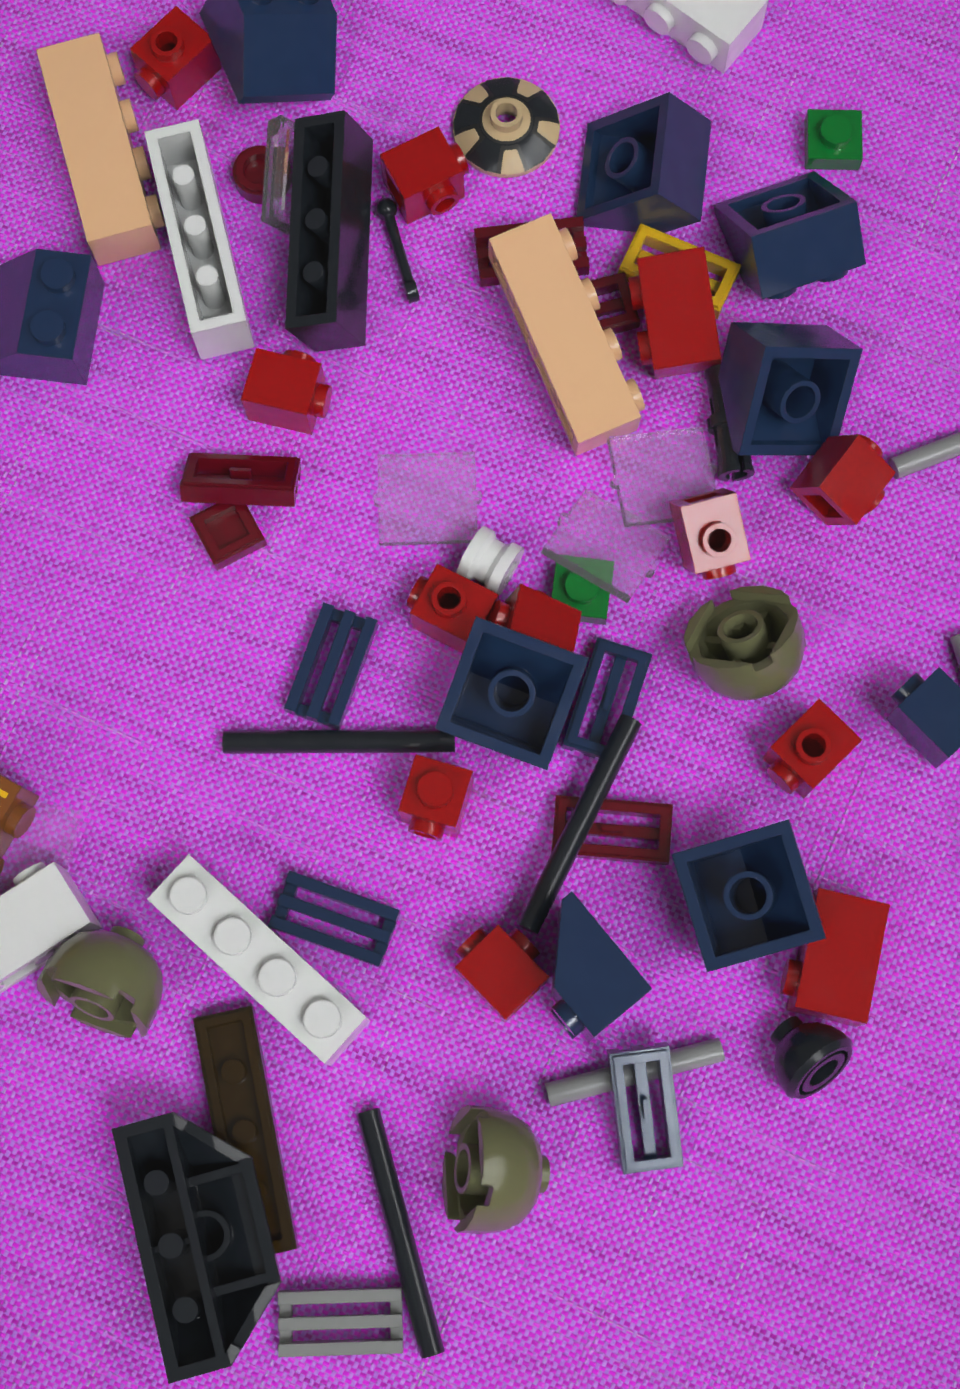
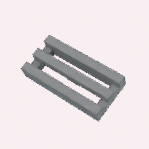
M402 1287L280 1290L278 1292V1357L401 1354L404 1351ZM390 1302V1314L293 1317V1305ZM390 1328L391 1338L293 1341V1331Z

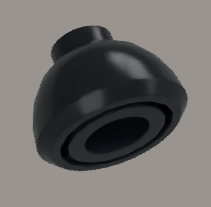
M797 1016L790 1017L782 1022L771 1035V1041L776 1046L774 1058L776 1076L781 1088L789 1098H807L825 1088L843 1071L852 1055L853 1042L842 1031L831 1025L819 1022L803 1023Z

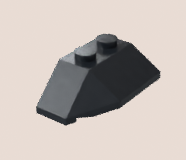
M175 1112L113 1128L112 1133L168 1384L230 1367L235 1362L282 1282L253 1157Z

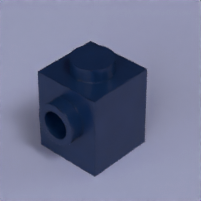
M940 667L926 680L918 673H915L891 696L899 705L886 719L937 768L960 748V687Z

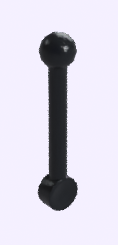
M383 198L378 202L376 212L385 221L408 303L420 301L418 289L413 279L395 220L397 205L393 200Z

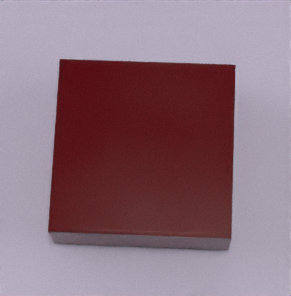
M215 504L189 517L217 571L267 545L247 505Z

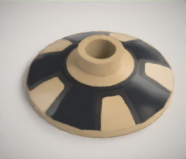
M511 77L494 78L472 88L458 104L453 119L454 141L461 148L467 163L484 174L499 178L523 176L541 167L553 154L560 133L559 114L551 98L535 84ZM508 114L516 118L511 122H502L497 117Z

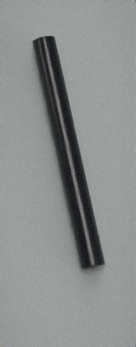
M625 714L620 715L516 923L523 929L538 935L642 726L638 720Z
M437 729L223 731L222 747L224 754L455 752V736Z
M375 1108L358 1113L356 1116L421 1358H427L440 1354L445 1350L380 1108Z

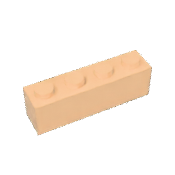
M100 33L36 49L86 240L98 266L161 250L156 229L166 225L157 195H146L143 181L152 179V174L144 147L134 148L130 133L139 131L130 98L120 100L117 86L125 85L126 80L117 51L107 54Z
M549 213L489 238V260L575 456L637 431L641 420L639 412L645 410L642 394L633 378L627 381L624 379L617 361L623 359L619 342L611 328L603 330L595 313L596 310L600 309L599 299L591 280L588 277L580 280L573 261L578 259V254L568 229L565 227L558 230L552 214Z

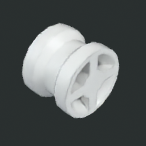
M482 526L464 552L456 573L469 580L475 579L483 583L485 588L500 595L514 575L522 559L524 547L515 542L505 544L496 538L495 531Z

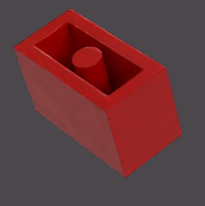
M704 246L637 258L639 275L628 277L633 311L645 310L647 331L637 332L642 366L653 364L655 379L705 371L711 366L721 364L722 358Z
M818 888L813 892V896L827 938L799 946L796 960L787 959L782 975L780 994L789 996L787 1011L855 1027L865 1025L868 1022L890 904Z

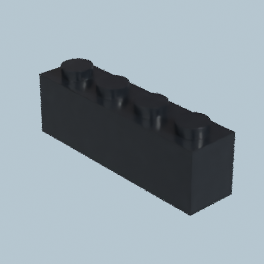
M345 110L295 119L285 329L315 352L365 346L373 139Z

